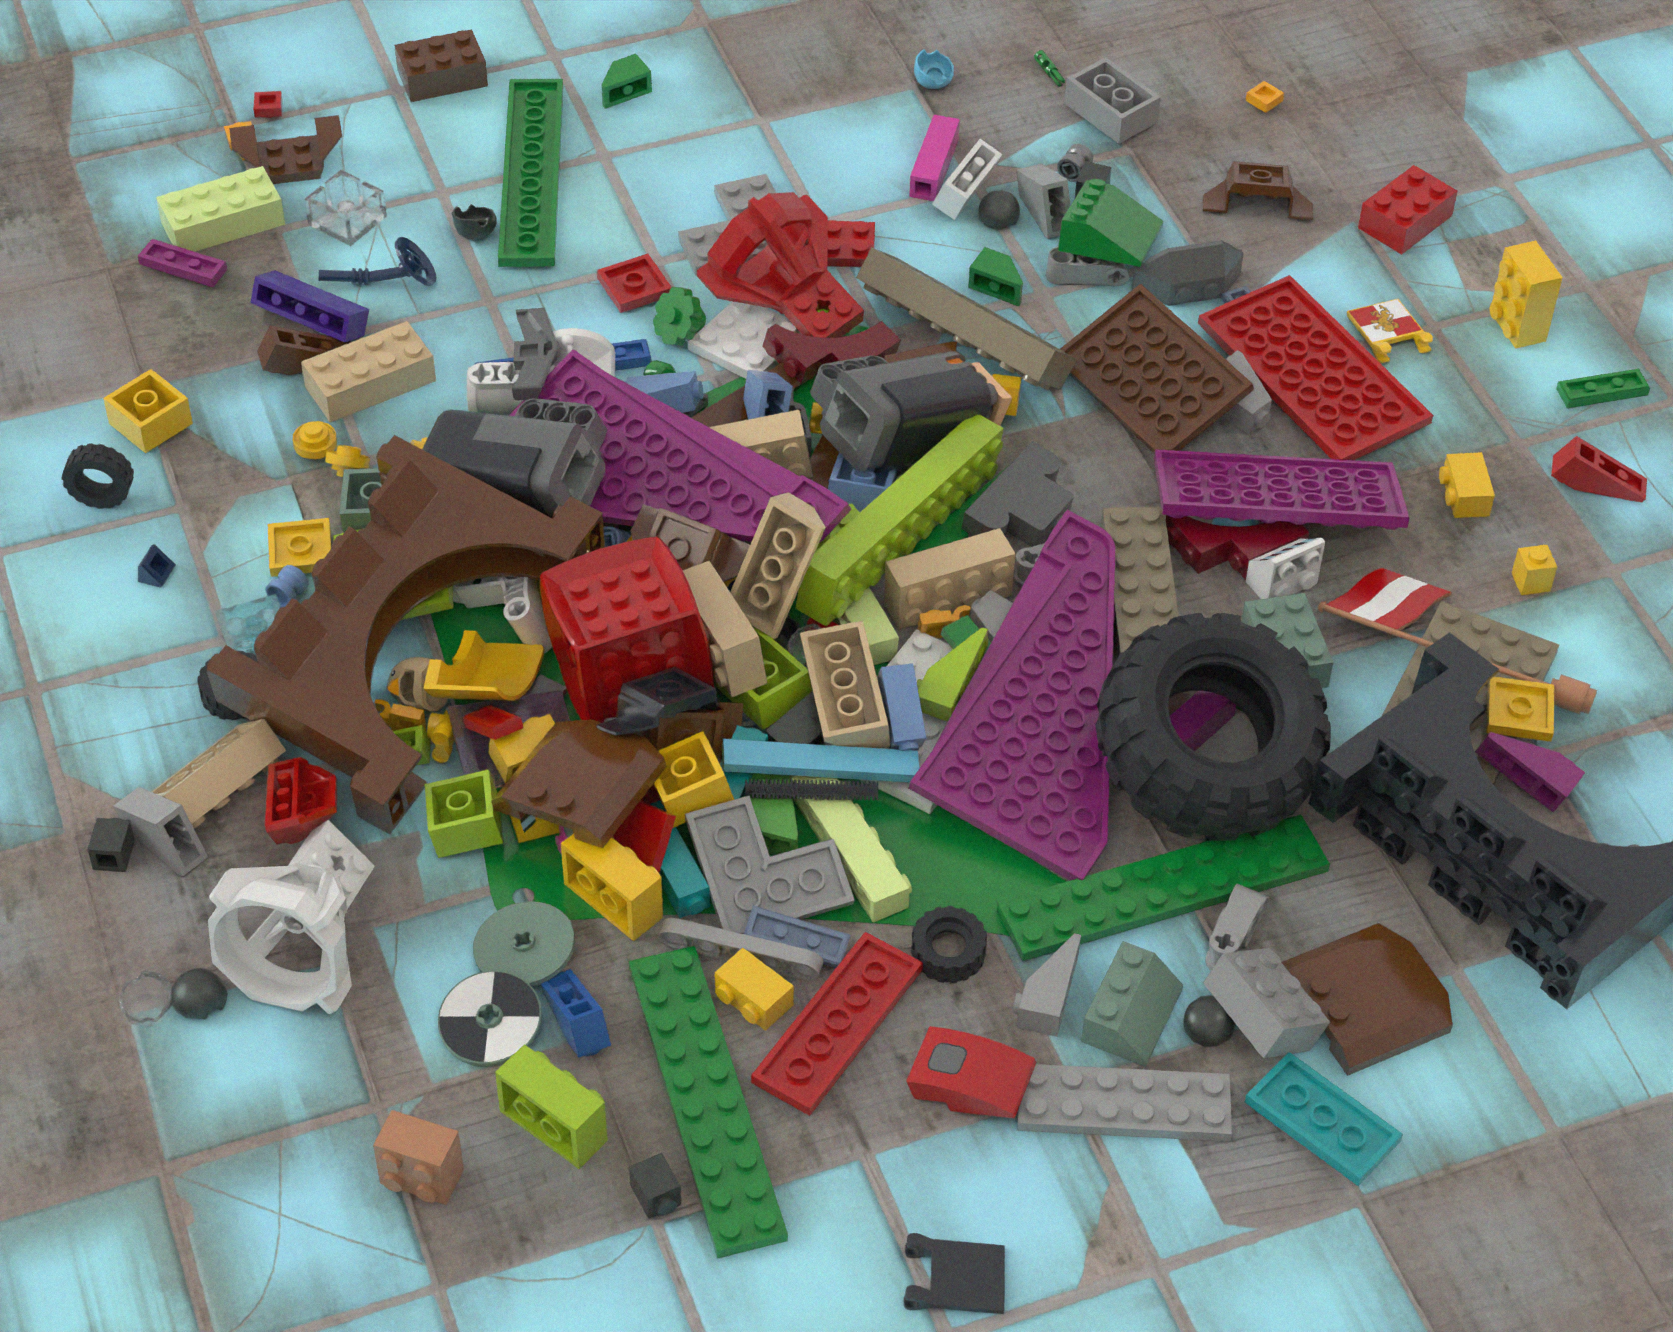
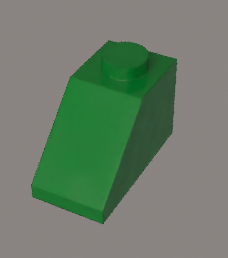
M637 54L612 62L601 85L603 107L606 109L652 92L651 70Z
M984 247L969 267L968 288L1019 307L1022 301L1023 281L1011 257Z

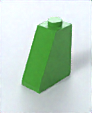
M754 773L751 778V783L753 779H755V783L757 779H759V782L761 779L764 782L767 779L768 783L769 779L772 780V783L773 779H775L776 784L777 779H780V784L782 779H784V783L786 779L790 782L789 775ZM751 794L750 799L768 853L778 855L798 849V831L793 798L789 799L788 796V799H785L784 795V799H781L780 795V798L777 799L776 795L775 799H773V796L771 799L769 797L765 799L764 796L761 799L759 795L757 799L755 794L753 799Z

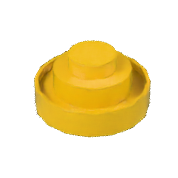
M311 421L302 424L293 433V447L296 453L303 458L321 459L326 457V451H334L337 447L336 431L325 422Z
M337 445V451H326L325 462L332 464L331 469L337 470V476L343 477L344 469L369 468L370 457L361 455V448Z

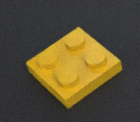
M329 518L268 524L269 569L271 577L278 576L281 569L286 565L295 566L304 574L312 573L316 562L319 559H324L331 550Z
M1502 677L1490 679L1487 690L1486 733L1493 732L1499 735L1551 742L1554 734V685Z

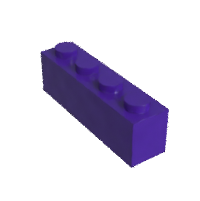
M276 270L255 276L250 303L343 342H348L365 335L369 314L368 308Z

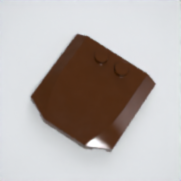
M592 719L556 722L492 799L491 803L495 811L518 819H522L525 815L524 813L569 828L573 831L575 839L603 848L667 765L664 757L644 736L635 733L613 735L598 729L597 724L601 722Z
M1380 923L1281 962L1290 974L1298 979L1304 991L1320 1006L1322 1013L1330 1021L1324 1030L1331 1041L1329 1050L1347 1076L1451 1032L1453 1023L1447 990L1412 942Z

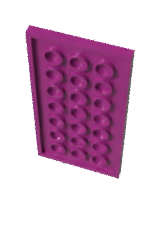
M1155 449L1154 464L1162 515H1168L1173 518L1197 516L1205 520L1229 518L1233 521H1244L1252 519L1260 520L1264 523L1288 521L1296 525L1321 523L1324 526L1330 527L1343 524L1352 525L1356 528L1379 526L1388 530L1408 528L1410 517L1392 462Z

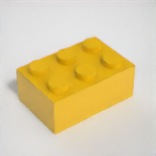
M1536 240L1505 247L1499 264L1500 270L1497 282L1494 285L1493 300L1489 307L1490 315L1497 321L1503 330L1504 336L1511 341L1515 349L1546 342L1563 277Z
M574 834L561 843L564 884L632 941H635L663 918L662 878L654 867L646 866L629 847L620 845L614 840L613 836L603 848L577 840Z

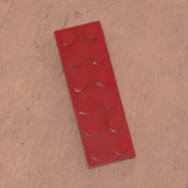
M864 932L752 1073L751 1083L810 1116L922 972L923 962Z

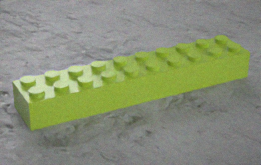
M976 415L960 423L814 553L798 590L795 609L825 626L836 617L840 618L853 601H859L866 589L871 585L875 586L879 582L881 576L885 573L886 561L900 558L905 554L909 555L915 545L921 539H926L938 523L943 524L949 513L954 509H959L965 499L970 494L974 495L985 480L993 478L998 469V464H996L997 456L1003 447L1001 438L1004 428L981 415Z

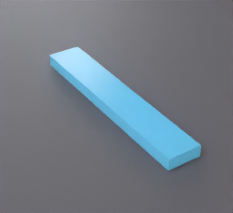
M723 739L722 743L723 771L910 782L919 770L918 751L914 750L900 751L897 749Z

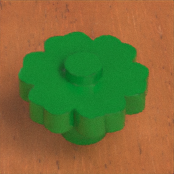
M672 287L669 293L661 294L660 299L655 305L658 314L653 319V325L656 335L662 336L664 344L683 346L685 340H692L695 333L705 326L706 315L701 309L699 298L693 296L691 289Z

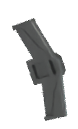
M545 308L516 310V316L525 341H514L515 370H521L516 384L512 386L513 398L517 401L538 398L551 365L559 357V342L555 339Z

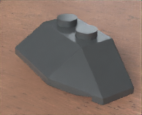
M1222 240L1167 248L1150 257L1141 267L1134 266L1131 288L1133 290L1139 284H1142L1158 300L1168 306L1221 298L1222 293L1227 292L1240 276L1244 254L1242 250L1236 249Z

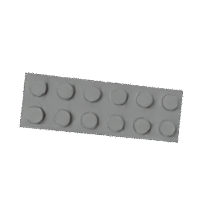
M1036 1064L1018 1109L1017 1131L1231 1142L1230 1074Z

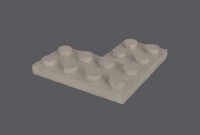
M767 174L714 185V194L728 221L678 231L679 242L695 276L697 275V270L708 262V251L730 221L748 208V200L753 197L760 200L768 193H776ZM766 241L762 242L752 252V254L747 258L745 263L752 259L754 256H756L768 245Z
M750 796L685 814L686 824L703 876L710 887V897L721 929L744 934L753 905L801 920L854 904L855 900L834 839L770 857Z

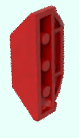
M302 757L268 765L265 813L266 832L276 845L298 843L307 838L313 829L329 820L337 812L336 775L319 766L309 764L308 760Z

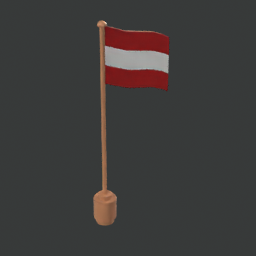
M1379 568L1365 575L1342 596L1329 603L1326 601L1321 602L1318 605V610L1321 613L1326 611L1429 647L1433 642L1400 630L1416 622L1429 608L1438 601L1451 596L1452 592L1384 568ZM1493 664L1499 668V673L1513 678L1550 684ZM1562 674L1559 680L1552 679L1551 684L1554 685V706L1577 714L1581 712L1589 714L1597 694L1596 689L1590 688L1591 684Z

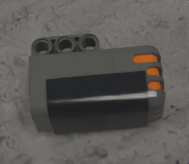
M955 351L890 363L879 356L873 355L823 364L819 367L810 391L813 399L823 408L820 428L825 438L858 471L874 469V473L912 467L964 420L976 415H981L986 419L990 418L993 412L992 405L997 402L998 397L995 386L991 383H986V377L976 372L975 366L970 362H965V357Z

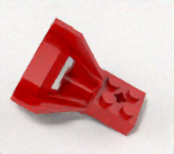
M794 192L768 193L760 200H757L755 197L748 200V208L730 221L708 251V262L697 270V277L717 299L774 309L780 314H784L802 335L819 338L842 337L863 322L864 309L827 270L828 216L808 195H803L799 198ZM766 241L768 245L756 256H754L752 259L745 263V261L752 254V252L762 242ZM825 309L828 311V313H825L824 311L818 312V310Z

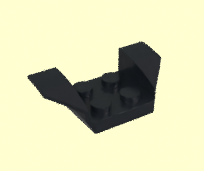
M673 667L623 683L621 693L618 695V718L597 724V728L613 735L644 731L659 727V718H672L677 713L689 709L716 708L721 700L717 697L716 688L677 667Z

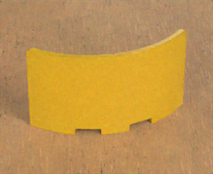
M464 630L459 649L452 659V665H447L442 660H429L423 689L435 698L515 701L524 696L532 686L540 669L545 649L540 644L485 643L477 631Z

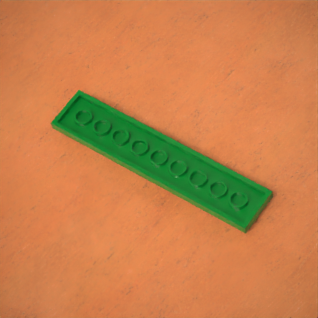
M509 79L498 267L555 266L563 79Z
M1300 814L1283 819L1277 827L1257 836H1250L1249 833H1244L1232 841H1206L1085 876L1084 880L1074 879L997 901L996 910L1021 960L1026 961L1056 952L1074 933L1081 935L1080 944H1084L1227 902L1236 884L1261 892L1329 872L1330 862Z
M695 946L630 960L629 971L717 1259L788 1241L787 1229Z

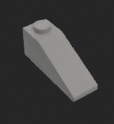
M1074 933L1026 980L1023 994L1016 993L1013 1013L1018 1014L1017 1028L1058 1037L1079 955L1081 935Z

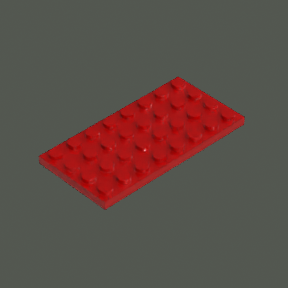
M1290 275L1199 315L1198 324L1229 356L1237 350L1243 353L1270 398L1331 459L1356 460L1432 423L1434 415Z

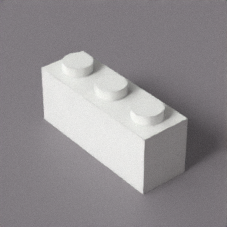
M979 139L944 183L932 205L955 220L989 177L1002 154Z

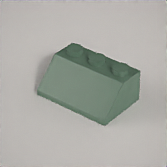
M1122 941L1084 1017L1081 1042L1146 1067L1182 992L1183 984L1154 952Z

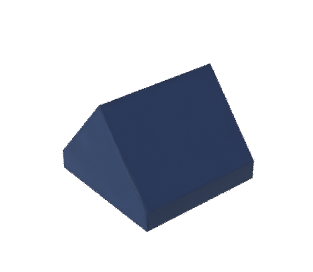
M153 544L138 566V582L162 587L176 564Z

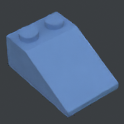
M839 452L829 479L828 490L848 504L852 503L861 512L895 482L898 470L894 469L883 473H874V469L858 471Z

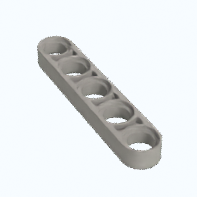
M678 918L665 919L658 936L659 940L668 947L683 949L695 946L697 954L723 961H728L740 949L744 948L777 974L807 981L818 979L824 962L819 954L807 949Z

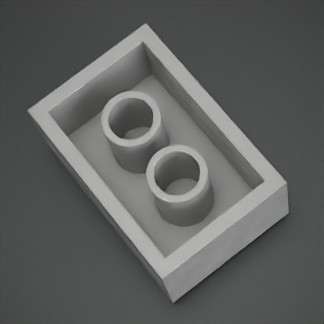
M1107 57L1066 79L1064 104L1118 144L1158 123L1161 97Z
M1270 948L1223 953L1203 982L1263 1058L1282 1056L1288 1052L1295 1054L1310 1051L1330 1023L1322 1013L1320 1006L1308 996L1298 979L1290 974L1281 963L1279 956L1271 951Z

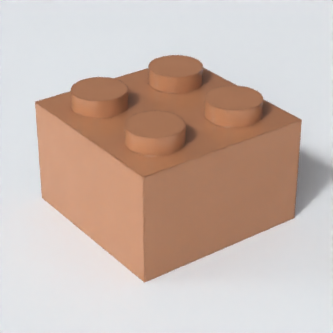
M391 1110L373 1144L380 1184L394 1192L404 1191L414 1194L419 1199L428 1203L438 1202L447 1205L464 1171L459 1131Z

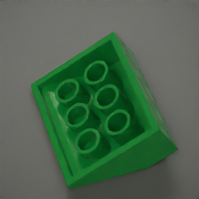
M1100 179L1086 180L1062 218L1058 251L1141 267L1162 229L1164 221L1114 185L1106 184L1105 181Z

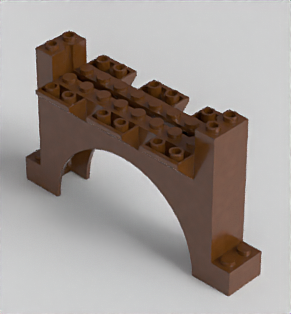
M396 435L387 444L384 443L376 455L382 486L379 489H375L368 500L371 521L365 529H360L358 532L349 526L343 535L335 538L331 550L324 559H319L312 570L315 592L311 597L303 600L301 604L292 598L285 607L283 606L277 611L270 627L266 631H262L255 640L254 650L258 662L225 645L219 654L216 653L211 657L206 669L217 702L251 721L265 719L274 734L352 777L350 788L357 816L388 834L392 833L424 790V784H427V781L412 772L421 760L422 754L408 746L394 734L376 710L371 699L374 667L378 655L394 627L418 604L453 585L474 579L497 576L528 577L540 580L542 572L578 556L605 547L602 512L570 496L564 505H559L556 508L552 518Z

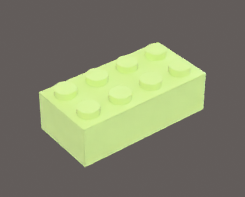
M263 166L156 197L161 224L171 243L194 252L285 225L282 199Z

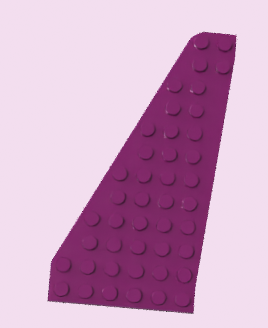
M574 349L547 375L543 388L537 398L591 405L605 424L607 433L599 449L601 458L605 462V472L590 504V507L603 513V522L633 526L644 504L657 510L662 508L726 533L731 538L752 542L770 498L789 492L815 508L826 527L820 539L821 542L851 511L846 501L827 488L803 475L798 476L610 375ZM523 400L509 416H515L519 406L526 400Z
M1067 509L1048 537L1036 563L938 741L910 781L908 789L1071 881L1074 879L1084 880L1085 876H1088L1108 842L1109 774L1105 767L1108 757L1103 756L1102 751L1099 750L1095 724L1099 717L1097 701L1101 688L1112 669L1115 543L1110 534L1103 528Z

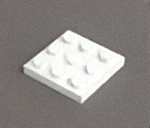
M732 301L703 327L692 340L688 341V350L746 379L748 370L767 372L779 365L762 347L768 328L778 324L795 333H801L787 317L765 307Z

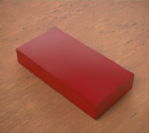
M491 705L466 714L463 717L465 728L494 740L524 728L521 717Z

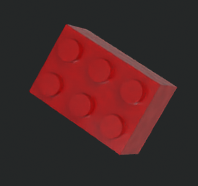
M1413 165L1363 202L1358 229L1402 255L1452 217L1458 190Z

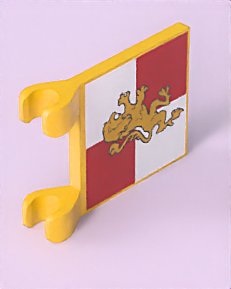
M1399 299L1347 311V317L1370 345L1375 358L1380 363L1390 361L1387 353L1391 352L1390 344L1414 339L1420 353L1431 351L1428 343L1433 341V336L1431 333L1423 331Z

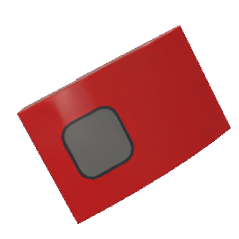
M929 1026L906 1082L914 1099L946 1102L949 1110L953 1112L1015 1119L1037 1062L1034 1057L994 1040L962 1031Z

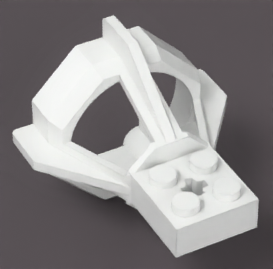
M327 820L309 833L288 866L229 869L224 873L209 895L210 900L217 906L208 919L212 963L251 1000L298 1011H304L317 1003L328 1014L334 1013L338 1010L352 987L346 947L345 913H347V909L375 865ZM262 906L274 909L247 941L238 921L239 907ZM287 931L296 934L305 932L322 948L320 971L316 972L291 971L273 964L265 959V957Z

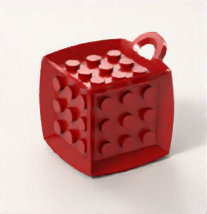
M657 536L601 548L563 562L542 572L540 575L541 599L548 634L568 694L581 720L592 719L603 723L607 718H616L618 695L621 693L623 683L673 667H677L714 687L709 644L694 595L682 568L661 538Z

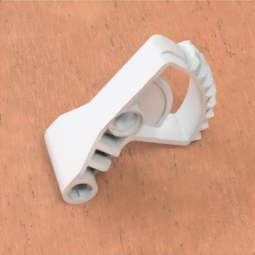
M497 576L481 578L480 584L472 585L474 580L453 585V601L456 603H463L467 608L505 603L503 614L523 644H540L545 649L544 653L548 652L552 647L544 618L542 600L535 579Z

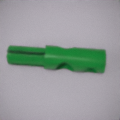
M1043 50L1037 51L1034 59L1057 86H1063L1065 80L1058 72L1057 67Z

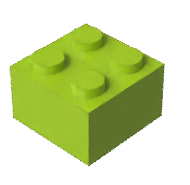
M489 770L424 784L428 833L438 858L503 844L500 812L495 811L491 803L492 799L497 795V790Z

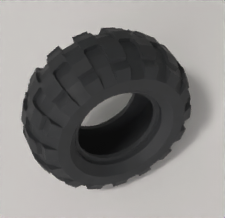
M1194 613L1171 618L1167 624L1161 627L1155 625L1135 637L1130 646L1120 653L1102 685L1097 701L1099 717L1095 724L1097 741L1103 756L1108 757L1105 767L1116 788L1119 791L1125 790L1133 799L1131 802L1132 807L1147 820L1153 816L1168 825L1167 831L1184 837L1199 834L1204 835L1205 840L1232 841L1244 833H1249L1250 836H1257L1277 827L1284 818L1293 815L1312 792L1314 781H1316L1320 760L1330 750L1331 724L1328 721V715L1324 714L1328 708L1327 701L1318 678L1312 679L1307 672L1309 666L1307 660L1295 646L1288 649L1275 638L1278 634L1276 631L1261 623L1256 627L1241 623V616L1216 613L1211 618H1204L1202 613ZM1188 691H1207L1229 699L1241 708L1252 723L1258 743L1257 755L1239 762H1220L1208 759L1194 752L1182 741L1172 725L1168 709L1169 699L1177 694Z

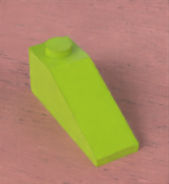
M980 628L927 670L923 680H917L922 713L947 722L949 721L988 647V629Z

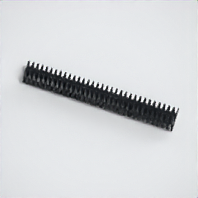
M745 779V797L748 795L751 798L752 794L754 799L756 794L757 799L759 795L761 799H763V796L765 799L767 797L771 799L772 796L775 799L776 795L777 799L780 798V795L781 799H784V795L785 799H788V796L789 799H792V796L794 799L796 797L800 799L801 796L802 799H805L806 795L808 800L810 795L812 800L814 795L815 800L817 796L819 800H821V797L823 800L826 797L829 800L830 796L831 800L834 799V796L835 800L838 799V796L839 800H842V796L843 800H846V796L847 800H850V797L852 800L854 798L858 800L859 797L860 800H863L864 796L866 801L868 796L870 801L872 796L873 801L875 797L878 801V781L877 783L875 781L872 783L868 781V785L867 781H864V785L863 781H860L859 785V781H856V784L855 781H852L851 784L850 780H848V783L846 780L843 783L840 780L838 784V780H835L834 785L833 780H831V784L829 780H827V784L825 780H823V783L821 780L819 782L815 780L814 783L813 780H810V784L809 780H806V784L805 780H802V784L801 780H798L797 784V780H794L793 783L792 779H790V782L786 779L784 783V779H782L780 784V779H777L776 784L775 779H773V783L771 779H769V783L767 779H765V782L763 779L760 782L757 779L756 783L755 779L752 780V783L751 779H748V783L747 779Z

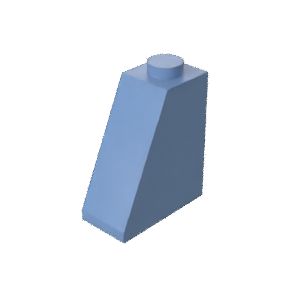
M748 370L743 397L748 420L788 412L792 385L777 373Z
M696 371L628 377L625 383L681 413L695 410L700 399L703 398V385L701 381L697 380Z
M910 663L881 667L877 680L889 726V748L900 751H917L919 747H922L926 739L914 665Z

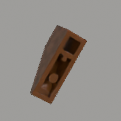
M270 325L257 353L263 371L294 375L303 373L302 361L351 342H343L331 336Z

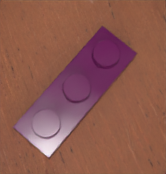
M151 239L138 255L140 265L210 287H214L227 271L226 261L155 239Z

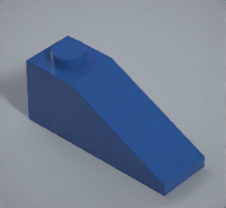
M571 969L560 972L550 980L540 984L568 1044L578 1057L592 1056L599 1053L601 1049L611 1046L602 1008Z

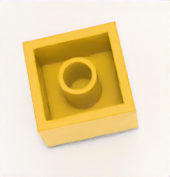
M152 369L103 398L109 424L144 453L149 452L193 424L188 398Z
M703 731L659 750L665 759L667 767L653 785L666 812L676 816L673 827L686 822V813L734 800L725 774Z

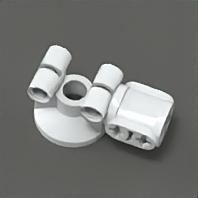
M578 328L553 331L555 339L559 342V357L551 365L548 374L568 355L566 346L562 343V338L565 335H571L574 338L572 348L615 377V349L605 337L593 331ZM514 362L477 363L472 367H468V411L505 416L513 412L523 401H517L513 398L512 386L516 384L521 371L515 370Z

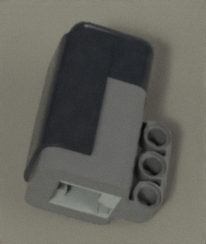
M534 398L524 401L519 406L515 416L453 409L443 411L438 416L422 450L552 518L556 508L559 505H564L570 496L590 506L605 472V462L601 458L599 449L606 436L607 428L591 405Z

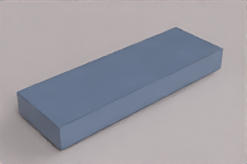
M754 905L752 906L744 932L745 935L813 951L823 958L824 965L837 968L844 959L851 936L850 934Z

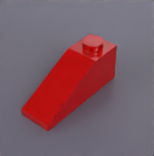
M1578 436L1574 437L1553 455L1551 476L1574 490L1641 503L1646 500L1647 478Z

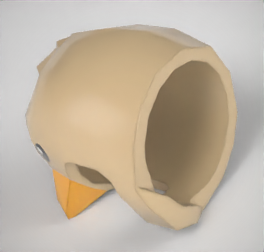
M411 657L396 664L390 672L386 687L393 698L404 706H413L424 711H438L444 707L448 698L432 697L423 689L429 660L433 658Z

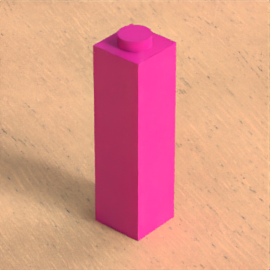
M933 115L910 175L909 197L929 201L935 200L942 187L959 141L960 119Z

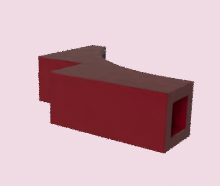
M882 321L860 333L838 338L806 336L774 324L767 329L762 347L779 364L783 362L785 372L790 377H795L802 385L815 377L819 367L823 364L873 355L884 359L885 355L897 353L901 339Z
M1166 515L1165 519L1169 545H1172L1181 554L1183 561L1190 565L1198 574L1229 561L1230 566L1235 571H1238L1245 580L1249 561L1298 539H1307L1309 536V532L1303 525H1296L1288 521L1235 527L1209 524L1188 516L1173 518Z

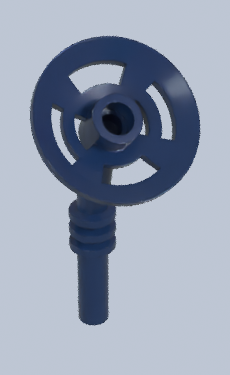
M399 237L394 244L400 261L399 267L369 271L368 268H365L364 271L362 268H359L358 271L355 268H352L351 271L319 270L318 281L351 282L352 285H355L356 282H358V285H362L364 282L365 285H368L370 282L412 276L420 283L431 286L436 282L437 277L435 269L426 254L410 239ZM422 270H425L426 279L421 276Z

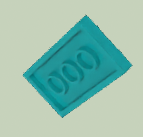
M1290 1052L1246 1094L1244 1102L1357 1186L1401 1142L1403 1133Z

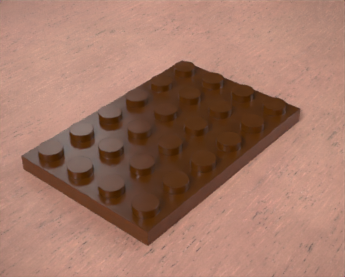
M1142 284L1135 287L1060 348L1062 351L1077 358L1069 375L1154 454L1155 449L1180 451L1254 390L1253 383Z

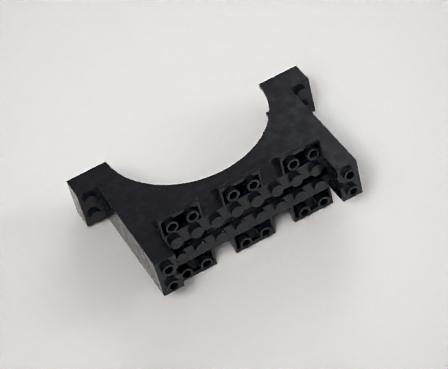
M1449 632L1424 650L1411 696L1320 760L1316 781H1314L1308 804L1332 823L1358 806L1353 826L1362 835L1368 837L1382 848L1387 855L1392 856L1402 865L1409 860L1415 850L1432 861L1434 867L1428 886L1455 906L1464 916L1469 917L1477 925H1480L1493 910L1497 915L1512 924L1505 947L1538 972L1543 978L1540 989L1547 993L1551 999L1557 1001L1565 1009H1568L1673 923V841L1638 847L1613 846L1590 842L1552 829L1533 819L1510 802L1493 785L1483 771L1475 755L1470 737L1471 725L1486 711V708L1475 699L1486 683L1498 674L1499 668Z

